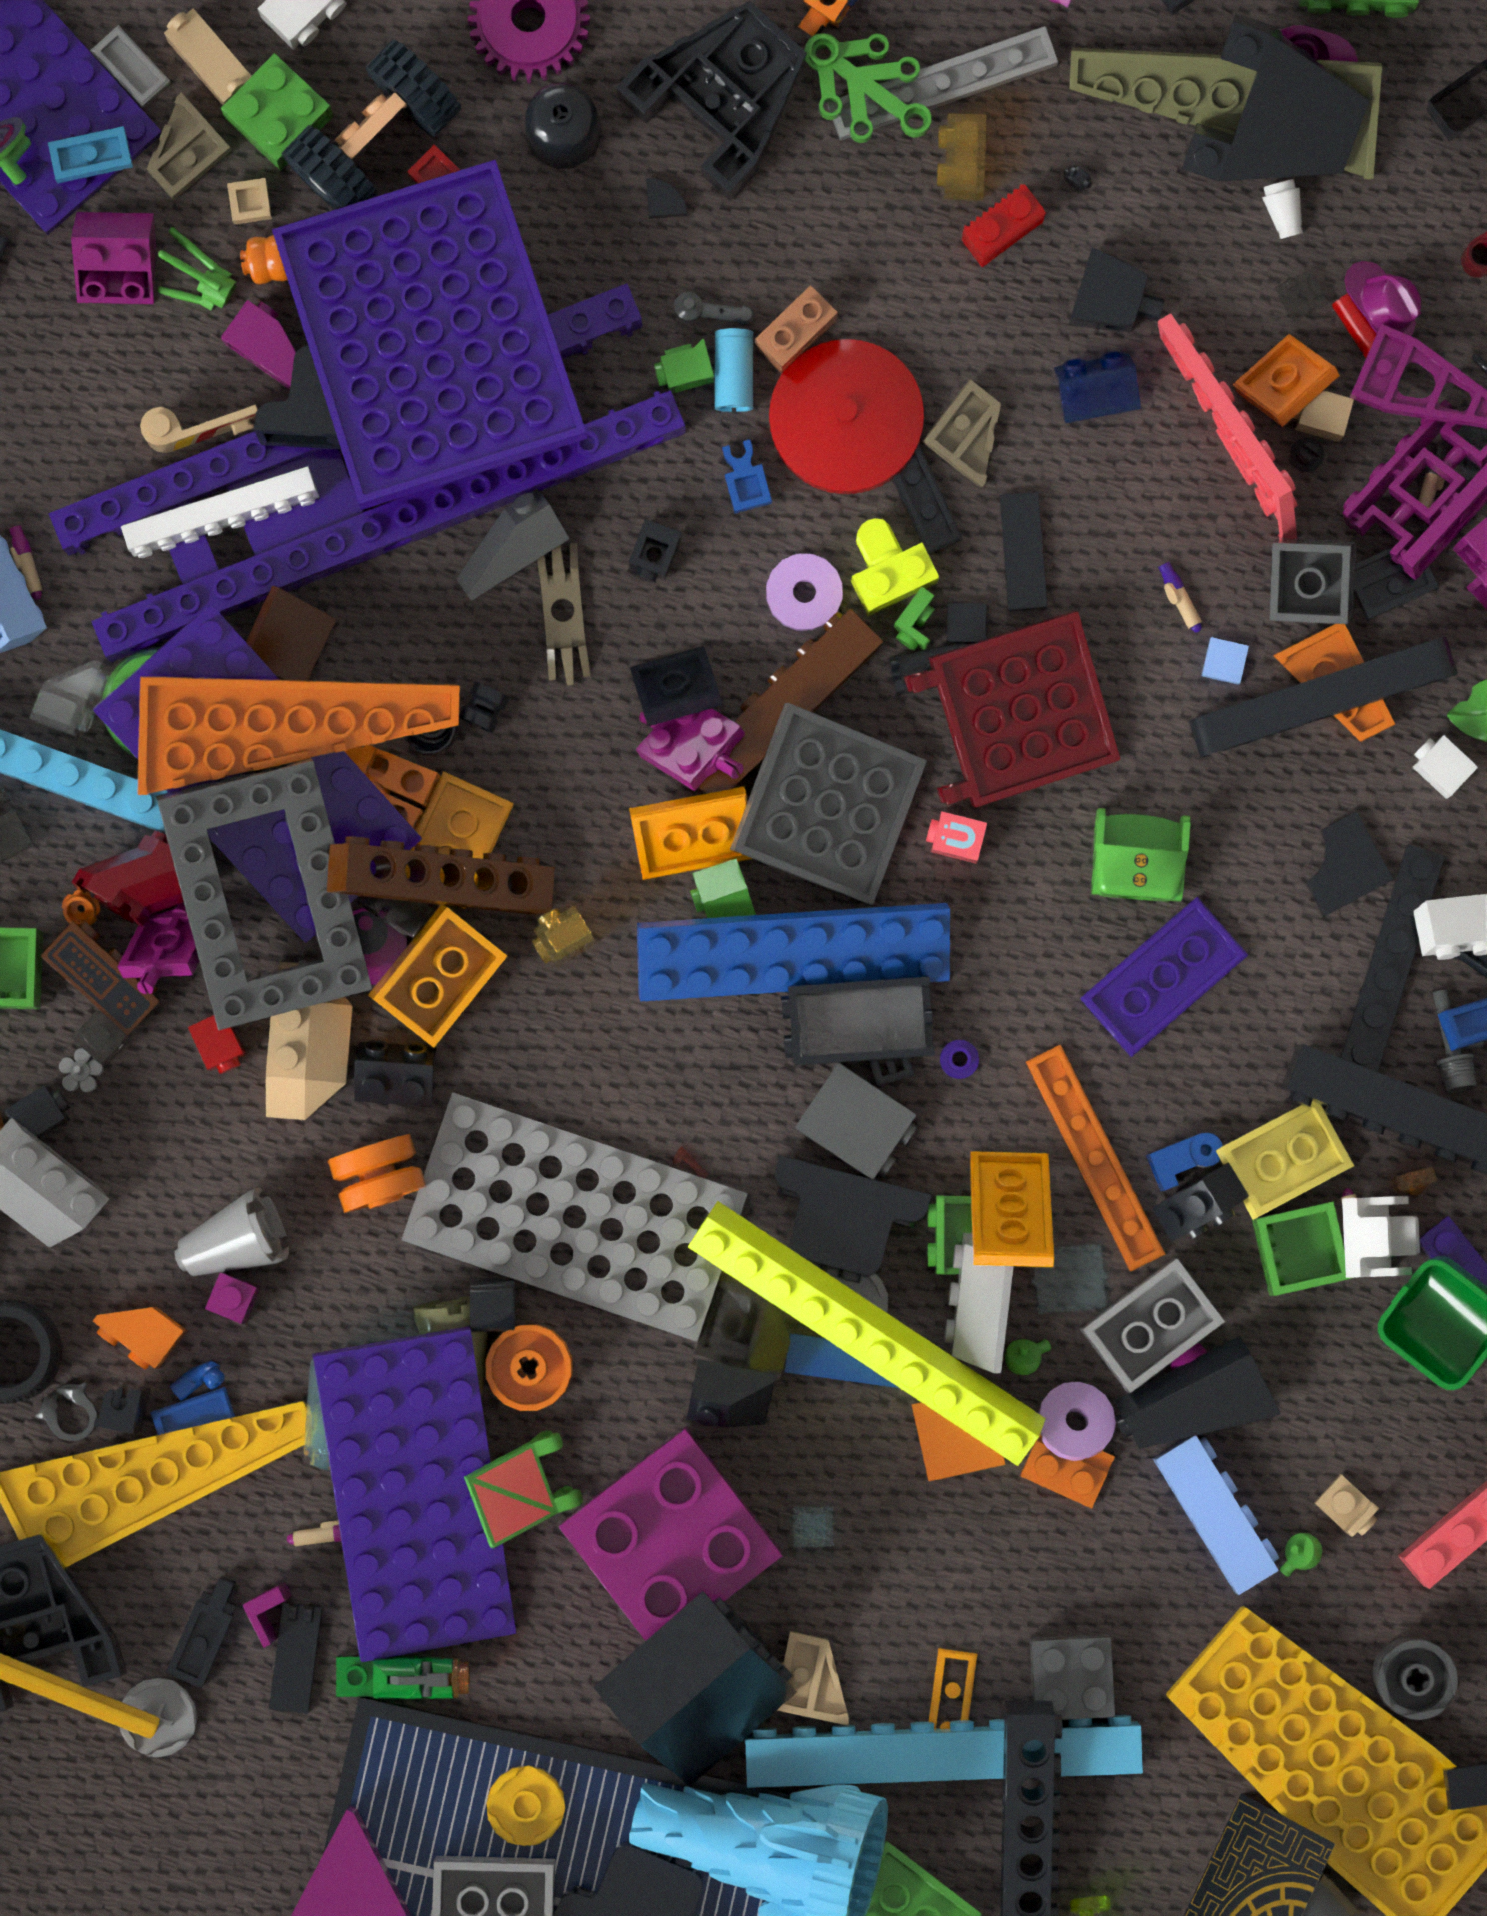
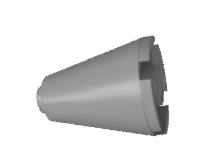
M261 1188L249 1190L178 1241L175 1259L179 1268L183 1272L188 1271L192 1276L277 1264L286 1260L289 1254V1247L282 1249L279 1237L283 1238L287 1235L273 1201L269 1196L265 1198L259 1196L262 1191Z

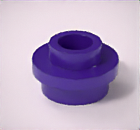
M954 1040L948 1043L940 1054V1065L943 1071L955 1079L969 1077L976 1071L979 1064V1055L976 1048L965 1040ZM956 1052H963L967 1057V1062L962 1067L954 1065L952 1061L953 1054Z

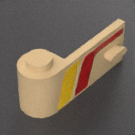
M256 405L184 430L172 411L167 408L157 407L145 413L142 417L140 428L143 437L150 447L158 452L167 453L229 431H233L234 436L254 430L255 424L252 423L255 422L258 409Z

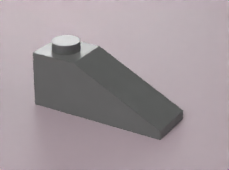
M538 489L520 495L513 504L503 510L456 578L471 601L569 540L550 504Z

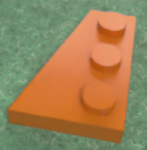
M1334 624L1273 655L1300 683L1364 663L1345 624ZM1383 699L1333 715L1360 742L1396 725Z

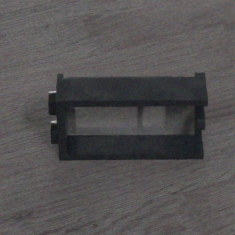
M929 977L789 986V995L781 996L783 1019H791V1034L784 1035L785 1058H793L794 1066L934 1057Z

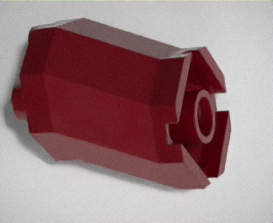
M154 830L151 837L145 835L137 848L79 869L71 882L84 894L86 891L94 893V898L104 908L131 923L135 921L141 927L145 925L152 913L184 902L167 837Z

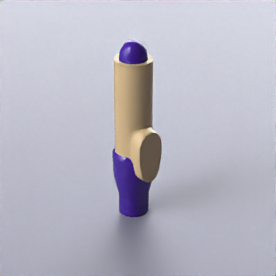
M1170 562L1161 565L1158 568L1162 574L1165 585L1164 589L1169 601L1172 604H1176L1188 629L1195 633L1200 632L1202 620L1186 592L1180 576L1174 571Z

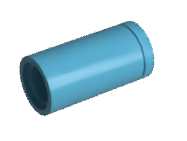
M729 328L715 331V410L732 412V408H736V412L753 410V331Z

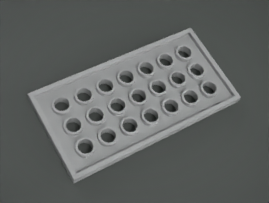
M452 1092L423 1175L427 1187L418 1190L401 1240L697 1342L722 1270L699 1254H697L696 1261L687 1267L681 1266L675 1261L674 1251L677 1246L683 1243L690 1244L697 1232V1229L689 1226L687 1213L696 1206L704 1207L710 1213L716 1202L719 1201L741 1215L748 1193ZM472 1131H482L488 1138V1146L481 1153H472L466 1147V1137ZM517 1143L523 1147L525 1158L521 1164L509 1166L504 1162L502 1152L508 1144ZM555 1156L561 1161L562 1171L556 1178L548 1179L540 1173L539 1164L543 1158ZM459 1168H469L475 1174V1183L468 1190H459L453 1183V1175ZM590 1168L598 1174L599 1183L594 1190L583 1191L577 1186L576 1177L582 1169ZM505 1180L511 1185L512 1196L507 1202L497 1203L491 1198L490 1187L495 1181ZM621 1181L632 1183L636 1189L634 1200L628 1204H620L613 1197V1189ZM543 1193L547 1196L549 1208L545 1214L535 1216L528 1211L526 1203L530 1195ZM666 1194L671 1198L673 1208L667 1216L658 1217L651 1212L650 1201L655 1195ZM449 1204L458 1206L463 1215L460 1224L452 1228L446 1227L440 1220L441 1210ZM572 1205L582 1207L586 1213L585 1223L575 1229L568 1227L563 1219L565 1210ZM485 1217L494 1218L500 1227L498 1235L492 1240H484L477 1233V1225ZM608 1218H616L623 1225V1234L616 1241H608L601 1235V1224ZM521 1230H530L536 1236V1246L528 1253H522L514 1246V1237ZM644 1231H653L660 1238V1246L652 1254L643 1253L637 1246V1239ZM560 1242L569 1244L573 1249V1259L570 1263L563 1266L555 1264L551 1259L552 1247ZM595 1255H603L610 1262V1271L603 1278H595L588 1272V1262ZM631 1268H640L645 1271L647 1284L642 1290L633 1291L626 1286L624 1277ZM670 1280L680 1282L685 1291L683 1299L675 1304L666 1302L661 1294L663 1285Z

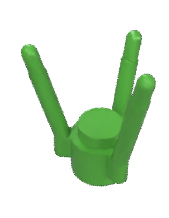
M171 227L169 233L212 272L207 270L204 274L177 257L160 250L158 252L160 258L200 281L197 291L202 293V296L159 286L157 292L176 299L199 304L210 311L213 310L215 305L223 309L237 285V282L230 278L232 273L218 266L174 227Z

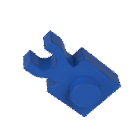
M751 440L743 441L746 453L742 458L733 457L729 445L722 447L724 459L734 471L725 474V480L735 514L772 504L762 464L753 467L751 465L753 456Z

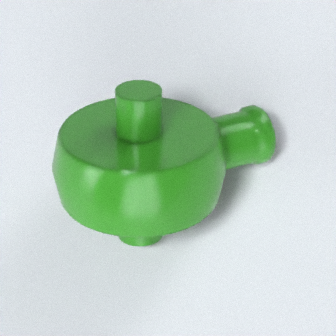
M1026 1339L1015 1340L1006 1349V1365L1015 1374L1029 1375L1038 1369L1042 1360L1041 1354L1049 1352L1051 1345L1046 1339L1037 1344Z
M1299 1533L1292 1536L1285 1548L1287 1561L1280 1567V1571L1285 1576L1290 1577L1296 1568L1299 1570L1314 1568L1322 1557V1546L1319 1540L1309 1533Z

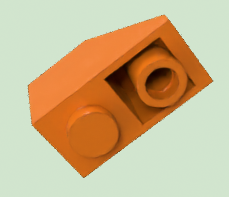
M157 1307L97 1315L93 1320L100 1327L96 1332L99 1336L113 1346H116L118 1342L131 1350L128 1357L145 1370L149 1366H152L154 1369L160 1368L188 1331Z

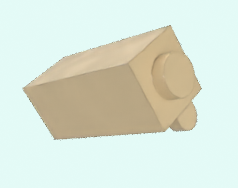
M194 8L187 14L185 12L177 14L168 23V30L164 32L168 43L222 105L251 78L250 73Z

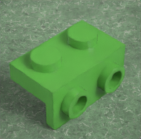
M935 1196V1204H929L927 1210L928 1227H935V1243H928L927 1248L928 1267H935V1274H959V1268H953L955 1244L962 1245L963 1232L972 1233L971 1196Z

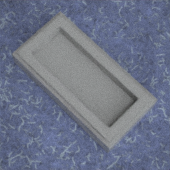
M119 25L90 50L92 55L142 108L147 106L171 84V81Z

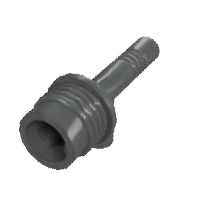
M1439 990L1432 993L1438 1014L1452 1009L1448 990ZM1439 1022L1447 1058L1437 1061L1436 1066L1440 1069L1446 1092L1458 1093L1476 1088L1475 1055L1462 1054L1461 1050L1482 1048L1484 1041L1451 1051Z

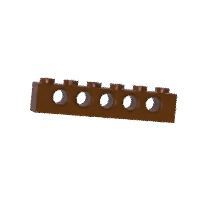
M345 837V843L330 845L327 892L528 915L552 914L555 867L540 866L539 858L517 857V863L506 862L507 855L498 853H483V859L472 858L473 851L465 849H449V855L439 854V847L431 845H415V851L405 850L404 842L380 841L379 847L369 845V838ZM372 860L374 861L376 866L374 876L370 869V864ZM407 864L410 868L409 879L406 877L405 868ZM441 868L443 869L445 875L443 883L440 879ZM475 873H477V875H478V885H477V887H476V885H475V883H474V875H475ZM509 876L512 880L511 890L508 887Z

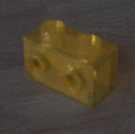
M948 113L946 125H939L938 148L945 149V163H938L937 187H944L943 200L982 201L985 179L987 115Z
M575 905L560 913L558 908L553 909L537 919L540 926L535 928L534 931L538 938L533 940L532 943L545 964L552 960L557 968L596 945L595 939Z

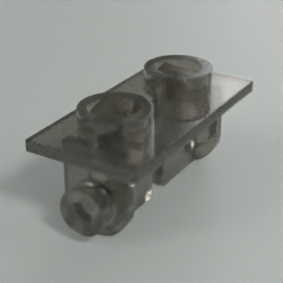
M358 896L354 900L355 903H358L375 916L378 915L383 907L388 909L389 912L384 917L383 922L394 928L404 937L408 934L414 938L426 924L433 910L425 903L365 896Z

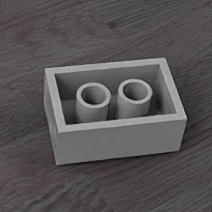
M1173 1258L1086 1323L1080 1330L1126 1392L1131 1393L1225 1321L1177 1258Z
M436 1856L434 1860L432 1916H554L555 1859Z

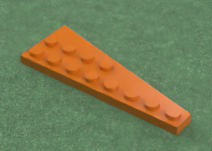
M140 676L137 794L149 795V793L171 788H180L189 784L225 778V776L306 760L328 753H337L355 747L373 745L391 739L458 726L460 686L452 684Z

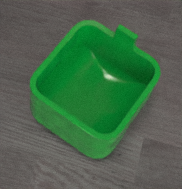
M1446 1256L1430 1258L1418 1268L1411 1279L1401 1288L1391 1301L1390 1306L1381 1316L1378 1322L1379 1336L1387 1346L1438 1386L1446 1390L1462 1388L1487 1361V1286Z

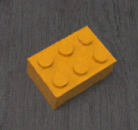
M440 905L368 996L434 1048L506 959L507 955L448 907Z

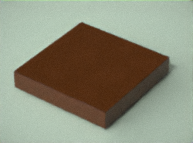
M272 586L246 643L279 678L283 680L308 681L337 619L283 589Z

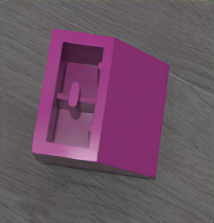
M76 212L71 243L77 303L154 304L156 265L154 213Z

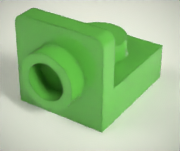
M923 587L919 589L895 622L893 628L898 632L896 639L912 651H915L917 647L925 651L930 644V640L913 628L915 624L922 628L935 610L930 605L934 595Z

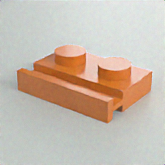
M1040 1434L1030 1451L1020 1476L1092 1509L1115 1456L1102 1451L1094 1457L1085 1458L1084 1460L1072 1461L1061 1458L1045 1446Z

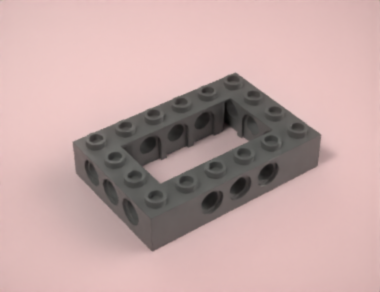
M312 758L250 771L156 796L218 1030L372 990L349 897L347 894L327 892L330 845L335 843ZM284 809L286 825L292 837L296 852V863L303 879L306 891L305 897L312 914L316 929L315 936L321 948L323 959L309 963L306 960L298 961L299 965L271 973L268 970L260 971V976L246 979L207 829Z

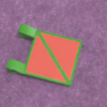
M544 1430L537 1434L530 1442L464 1476L491 1548L499 1546L560 1512L573 1509L583 1503L581 1491L579 1489L573 1490L571 1486H564L552 1495L540 1463V1456L562 1448L563 1442L559 1433Z

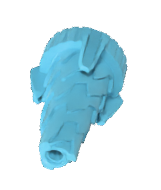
M644 1783L641 1787L640 1799L635 1809L632 1828L629 1833V1842L642 1849L692 1862L691 1868L709 1872V1875L718 1881L745 1888L748 1895L766 1900L759 1906L758 1916H866L875 1890L884 1851L888 1804L884 1797L861 1792L857 1786L830 1785L792 1792L790 1799L765 1793H760L758 1798L731 1792L719 1795L684 1786V1790L681 1792Z

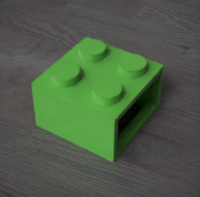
M275 53L221 107L225 119L280 171L288 164L281 154L284 149L308 125H313L314 128L320 131L334 117L331 106Z
M0 928V1009H41L42 957L40 955L43 952V931L37 928Z
M1334 1202L1252 1219L1269 1296H1277L1351 1279L1346 1278L1345 1249Z

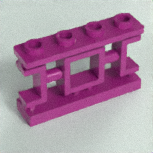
M1446 399L1441 402V406L1452 409V404ZM1422 418L1421 426L1412 435L1407 434L1399 441L1392 458L1386 464L1384 462L1380 463L1369 477L1370 482L1361 492L1355 491L1352 493L1343 506L1344 511L1342 514L1345 524L1351 529L1355 528L1356 532L1362 537L1374 523H1377L1399 541L1390 551L1391 559L1395 563L1401 564L1404 572L1414 580L1420 577L1487 503V445L1479 451L1459 436L1457 432L1463 426L1461 424ZM1439 433L1441 434V439L1453 447L1442 460L1426 449ZM1465 457L1481 469L1468 484H1466V479L1454 470ZM1426 466L1450 483L1449 487L1429 509L1405 491ZM1388 489L1390 496L1401 503L1400 507L1391 517L1374 506ZM1413 514L1429 525L1416 542L1414 536L1402 527Z

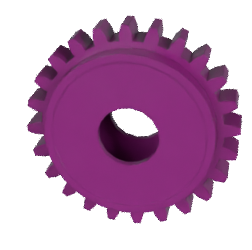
M587 0L470 1L469 3L470 10L477 13V15L467 17L468 25L477 27L469 32L471 41L481 40L475 46L476 53L479 55L487 52L488 54L484 59L485 64L489 67L497 62V74L501 76L508 69L511 71L513 81L518 79L520 73L526 74L528 83H532L533 74L540 73L543 81H546L548 77L547 71L551 69L557 75L562 74L560 64L563 61L570 66L574 64L571 55L572 51L579 54L583 52V46L578 42V39L588 40L589 37L588 31L581 28V26L590 24V15L581 14V12L589 9ZM534 8L542 12L545 20L536 31L524 32L513 24L515 15L522 9Z

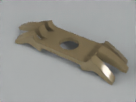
M570 543L571 573H565L560 545L552 550L553 575H547L545 556L543 555L537 559L546 633L549 680H556L555 648H561L567 686L574 685L573 647L578 646L583 677L591 676L579 583L577 543ZM561 599L570 601L574 606L572 618L564 622L556 620L551 613L553 604Z

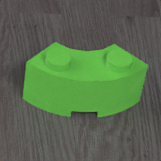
M737 858L692 873L697 888L690 890L697 912L704 910L707 918L756 915Z

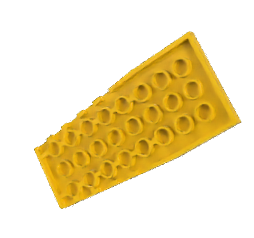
M1245 1606L1239 1608L1167 1692V1697L1281 1815L1335 1844L1327 1863L1386 1916H1446L1487 1868V1805L1457 1810L1448 1809L1443 1769L1457 1766L1434 1746Z

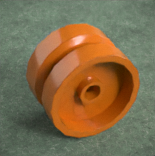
M410 1134L371 1144L328 1160L334 1180L346 1181L357 1177L360 1180L358 1183L343 1188L338 1194L344 1213L369 1207V1209L401 1200L404 1198V1195L427 1187L421 1168L410 1166L396 1170L394 1166L412 1159L416 1154Z
M538 1324L519 1325L515 1327V1330L503 1332L491 1345L485 1360L486 1379L492 1393L504 1405L519 1411H538L555 1403L567 1390L573 1375V1358L566 1342L554 1330ZM526 1360H534L537 1363L535 1374L529 1375L523 1371V1363Z

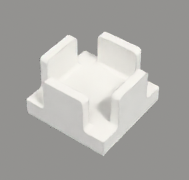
M1408 1196L1342 1199L1346 1278L1412 1275V1267H1391V1258L1393 1256L1418 1255L1420 1253L1418 1217H1391L1389 1215V1205L1409 1204Z

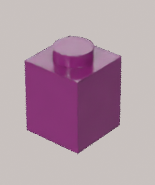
M220 1272L205 1309L240 1324H245L261 1287L228 1273Z

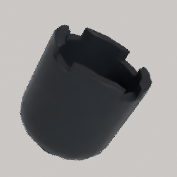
M566 82L552 83L541 88L529 101L525 113L526 142L533 155L544 165L556 169L575 168L587 161L597 151L601 140L599 114L592 98L580 87ZM561 108L566 109L567 112H562ZM555 110L558 112L556 117L553 115Z

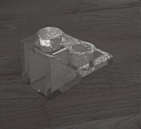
M93 660L43 682L29 719L78 739L81 731L87 733L94 717V711L90 710L95 695L102 696L109 675L104 674L106 666L99 661Z

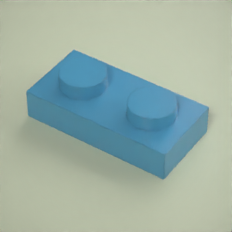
M124 126L48 142L57 183L133 168Z

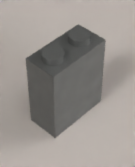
M838 1063L794 1129L867 1178L873 1180L877 1174L882 1178L885 1177L896 1158L890 1155L898 1142L906 1145L918 1126L912 1123L916 1116L915 1113Z

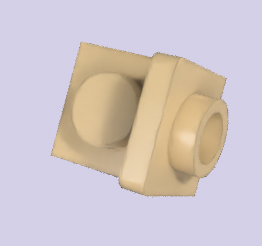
M1341 1474L1314 1502L1351 1537L1357 1532L1361 1536L1364 1535L1377 1521L1374 1514L1379 1507L1370 1502Z

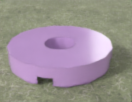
M795 554L783 559L772 570L766 584L767 603L772 615L783 626L796 631L818 629L824 626L838 612L843 599L842 581L837 570L826 559L814 554ZM800 582H809L814 586L816 595L808 603L799 602L793 595L794 587Z
M1082 1382L1063 1383L1048 1393L1038 1409V1413L1046 1418L1040 1433L1041 1439L1045 1446L1058 1457L1072 1461L1094 1457L1103 1451L1113 1437L1116 1425L1114 1409L1106 1395L1092 1385ZM1070 1412L1081 1414L1086 1422L1085 1429L1081 1431L1072 1430L1066 1423V1415Z

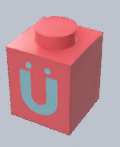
M941 812L939 821L931 819L926 842L933 843L932 853L976 864L987 823Z

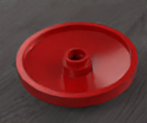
M841 339L821 343L808 349L784 370L772 394L769 422L772 439L779 456L798 478L812 487L826 492L856 494L870 491L886 484L908 465L922 437L924 408L916 380L905 364L895 355L873 343Z

